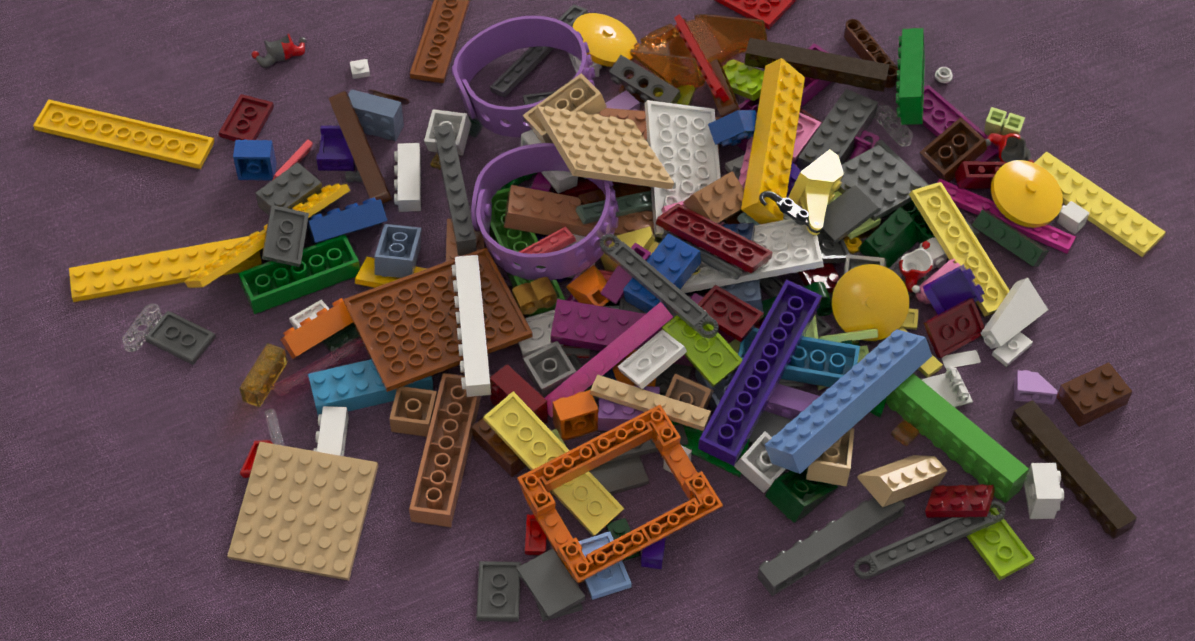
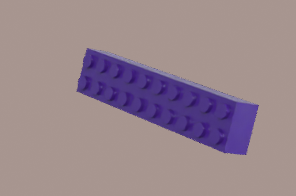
M786 279L702 433L698 449L735 466L820 306L821 295Z

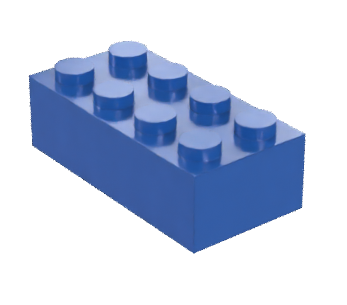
M370 198L362 202L363 205L360 206L357 203L350 204L343 211L337 208L328 211L327 216L323 217L322 214L311 216L309 218L310 221L307 222V229L312 244L386 222L387 217L381 199Z
M668 233L646 261L677 288L681 289L701 264V256L699 250ZM634 278L623 289L625 301L645 313H648L661 302Z

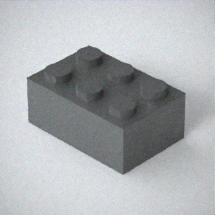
M297 162L255 192L258 207L268 215L271 205L292 209L299 203L304 204L307 202L309 196L321 193L322 182Z

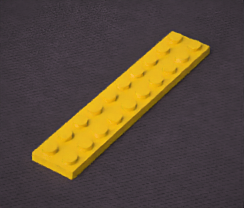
M49 99L33 125L37 131L198 169L202 168L215 143L212 137Z
M337 183L333 186L329 184L321 189V193L309 196L307 202L304 204L299 203L292 209L309 213V218L351 190L347 184L340 185ZM268 224L264 226V230L261 232L256 231L249 235L250 239L235 244V249L221 253L218 260L206 263L204 265L205 268L201 271L196 270L189 274L190 278L184 281L187 287L198 288L208 285L264 248Z
M246 236L69 268L72 300L77 302L183 283L190 278L189 274L196 270L201 271L205 268L204 265L206 263L218 260L221 253L235 249V244L241 241L245 242L250 238ZM260 250L223 275L239 273L261 265Z

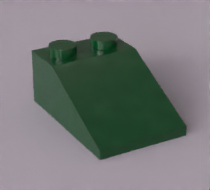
M806 468L800 474L789 471L776 478L765 497L783 512L788 519L795 523L821 504L837 490L838 486L807 480Z

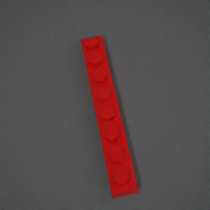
M677 15L674 17L677 23L675 27L700 72L706 79L705 81L716 99L720 97L723 103L730 98L690 28L681 15Z

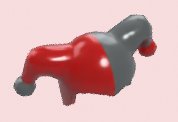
M289 34L273 42L264 40L267 50L265 58L260 57L257 51H253L251 56L263 68H268L276 61H286L290 57L305 54L306 38H299V46L293 44Z
M991 133L985 139L987 146L991 145V143L997 146L1001 162L1026 160L1034 163L1030 150L1026 147L1025 139L1017 133H1008L1006 135Z

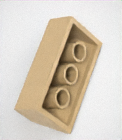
M581 73L526 112L523 117L542 143H553L535 114L537 106H549L559 110L567 109L572 112L581 111L591 115L598 114L607 106L602 94Z
M913 455L860 474L857 478L882 507L938 486L948 470L935 456Z

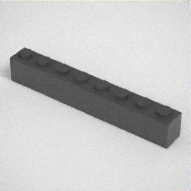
M452 124L434 127L435 144L458 256L477 251L476 238Z
M875 498L869 501L865 500L859 504L858 508L845 512L840 519L830 521L822 530L812 532L809 538L804 541L799 540L791 549L781 551L773 560L763 562L759 566L757 578L771 596H774L903 516L906 505L902 501H898L882 507Z

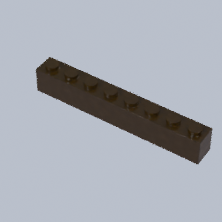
M754 38L749 39L744 63L747 66L765 69L766 65L782 58L804 77L884 92L889 64Z
M1031 400L1014 410L1011 418L1013 427L1021 432L1026 442L1034 447L1040 458L1044 459L1047 463H1056L1057 471H1060L1061 480L1065 487L1075 494L1078 502L1088 509L1091 517L1102 525L1105 533L1115 539L1132 529L1137 517L1039 406Z

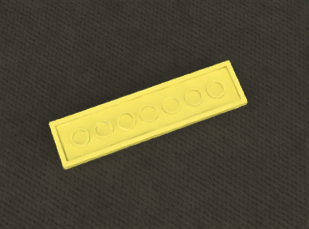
M1045 152L1034 162L1046 169L1055 178L1060 186L1065 205L1072 201L1088 211V221L1139 256L1143 257L1164 237L1166 233L1164 230L1050 153Z
M942 182L912 190L909 196L949 260L955 259L954 264L958 262L960 265L964 264L966 269L970 268L975 276L973 281L976 285L980 284L985 293L982 295L984 301L980 303L978 300L976 303L983 315L994 314L1010 290Z
M514 391L483 417V420L530 470L569 451ZM590 472L551 491L592 536H596L624 510L619 502Z

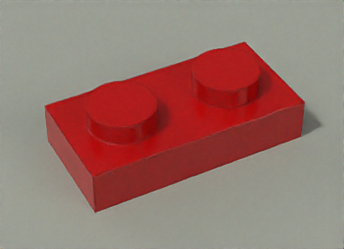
M527 515L525 555H541L546 552L547 537L535 516Z

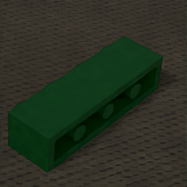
M981 210L972 224L973 227L1032 266L1039 267L1049 252L988 210Z

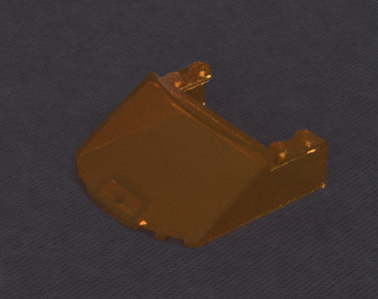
M709 14L694 15L695 19L689 21L683 18L709 63L716 58L722 63L738 53L746 52L750 38L768 41L763 20ZM671 23L644 36L641 39V44L636 43L634 49L630 51L632 57L675 88L681 85L701 87L705 83V78L699 76L702 73L697 66L696 59L691 56L680 33Z

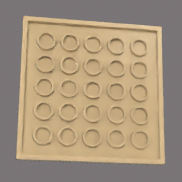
M537 106L535 114L573 176L672 189L674 185L673 180L634 121L630 119H617L613 116L604 117L599 114L591 115L581 111L572 112L567 109H553L549 106Z
M259 442L227 557L233 560L349 581L378 469V462Z

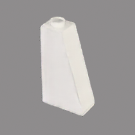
M1028 278L1019 280L1013 285L982 330L981 335L990 349L1001 347L1048 310Z

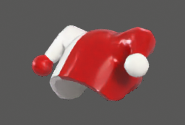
M924 241L920 248L902 256L899 261V270L905 277V286L909 293H918L920 291V287L917 285L918 280L926 276L933 267L932 257L926 251L930 247L928 241Z

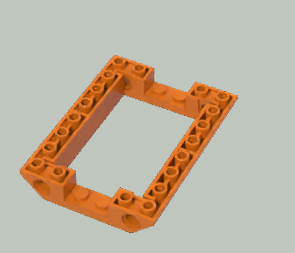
M661 405L517 477L528 506L557 556L577 583L590 578L723 507L703 472L698 473L683 450L680 445L681 437ZM652 439L689 501L594 550L585 557L579 541L576 537L572 538L555 508L556 502L550 491Z

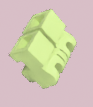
M991 107L986 119L984 133L987 136L991 133L1001 135L1017 133L1020 135L1025 117L1009 113L1008 118L1005 119L1006 111Z

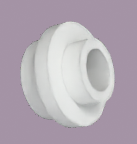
M940 67L935 72V79L940 83H948L952 80V72L947 67Z

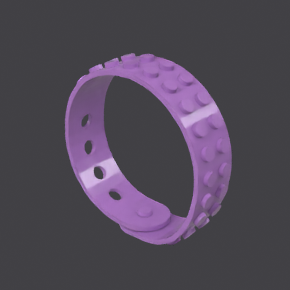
M521 16L494 24L475 35L461 48L452 66V75L455 76L456 87L459 88L464 106L470 118H477L486 129L502 136L521 137L522 133L532 130L528 123L523 122V115L543 100L518 107L496 106L478 98L469 86L473 77L487 64L504 54L521 48L535 46L553 47L574 55L581 61L580 68L574 78L582 73L595 86L593 80L596 77L594 67H590V65H593L591 55H587L590 52L586 42L583 43L581 34L570 25L554 18ZM501 119H506L511 124H506Z
M553 143L521 146L492 159L477 177L471 206L473 228L475 231H481L492 259L506 272L528 280H536L542 277H548L549 280H557L573 276L589 268L604 254L600 249L601 237L609 233L613 235L615 228L618 227L616 212H619L618 201H616L615 190L612 187V181L587 178L603 191L606 200L598 223L581 241L555 252L527 254L507 249L489 236L492 216L491 199L500 188L514 179L543 171L570 172ZM606 241L604 243L605 247L607 246L608 248L612 241ZM536 266H544L546 268L540 269Z

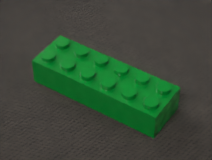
M924 28L902 29V36H899L898 47L899 70H897L896 88L898 93H896V104L900 107H897V118L901 117V125L923 124Z
M343 234L303 249L300 267L270 261L239 272L238 275L241 287L253 313L257 314L356 277L360 270V265L346 235Z

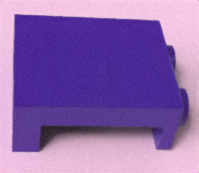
M320 126L321 141L316 158L318 171H355V161L340 126Z
M964 264L923 286L924 293L937 314L950 309L968 298H973L974 302L979 300L981 303L984 301L982 295L985 294L980 284L976 285L973 281L975 276L970 268L966 269Z

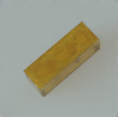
M269 343L266 344L239 388L242 401L261 407L287 364L285 349Z

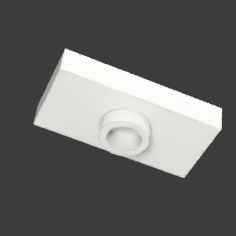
M321 299L290 317V323L297 329L301 327L300 322L309 317L312 320L317 317V312L325 307L327 310L329 308Z
M1019 332L1001 347L996 348L992 356L1007 367L1031 347L1033 341Z

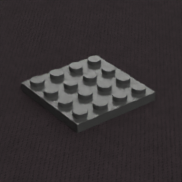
M877 145L841 165L843 176L840 180L842 184L838 191L843 194L856 185L879 207V212L871 217L873 221H876L913 201L909 196L912 190L928 185L884 148Z

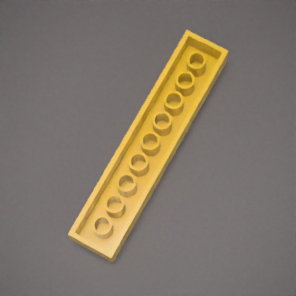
M782 58L765 66L741 210L759 224L783 220L784 213L780 211L776 202L765 197L764 200L767 205L764 206L759 200V195L764 191H772L783 198L787 197L805 80L802 74Z

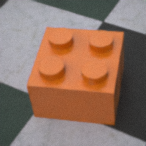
M590 390L578 392L566 398L562 397L552 402L553 424L563 441L598 430L599 409L593 395H590Z

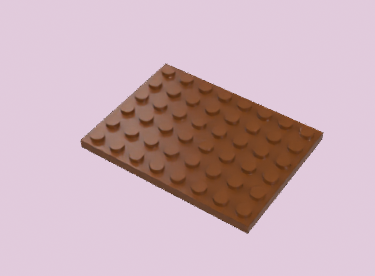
M483 248L464 255H478L487 354L532 338L533 332L488 249ZM455 259L344 299V304L387 392L458 366L460 361H464L463 356H459L458 344H462V340H458L457 328H461V323L457 324L456 312L460 311L459 308H455L454 296H458V292H454L453 280H457V277L452 275V265H455Z

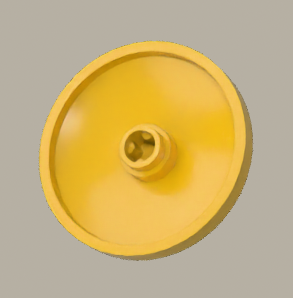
M588 13L579 16L572 26L581 34L583 43H587L590 51L587 55H591L592 61L597 64L613 67L620 55L632 61L637 53L638 43L634 34L627 26L615 18L604 14Z
M1023 160L1008 162L999 168L991 182V194L995 205L1005 217L1018 225L1031 228L1045 226L1055 219L1062 208L1063 197L1059 184L1046 169L1035 163Z
M876 264L860 265L846 272L837 282L832 294V311L836 322L843 331L847 333L878 329L877 338L862 339L864 341H877L887 338L893 331L902 326L909 311V295L902 279L889 268Z

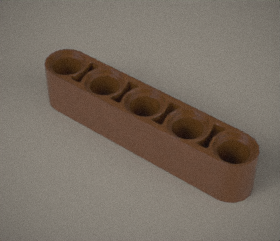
M856 19L847 20L844 31L845 40L861 59L889 64L885 87H894L897 83L898 67L860 21Z
M716 58L710 62V65L730 99L723 103L720 97L716 99L712 91L711 94L721 117L740 110L725 70Z

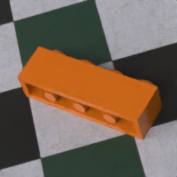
M342 298L332 303L333 307L327 310L325 307L317 312L316 318L311 320L309 317L300 322L301 327L296 330L292 327L283 333L285 336L280 340L292 359L353 323Z

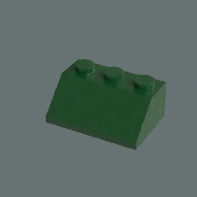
M899 207L858 247L859 251L864 256L885 258V267L890 269L919 241L913 219Z

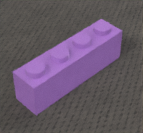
M778 384L764 411L793 420L820 396Z

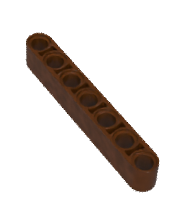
M344 90L329 97L330 104L369 197H375L376 200L381 199L382 205L391 201L392 198L347 92Z

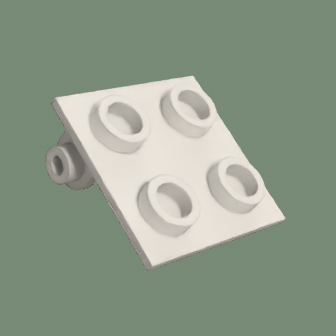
M953 366L947 367V371L944 374L921 379L954 407L973 402L957 368Z

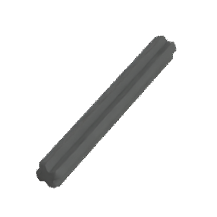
M665 231L662 234V240L669 233L700 251L701 262L737 280L741 276V269L669 231Z

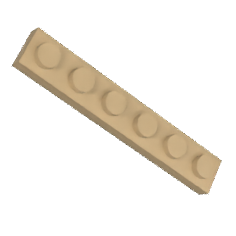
M597 375L590 390V395L643 412L661 405L670 421L701 431L705 430L711 415L709 410Z

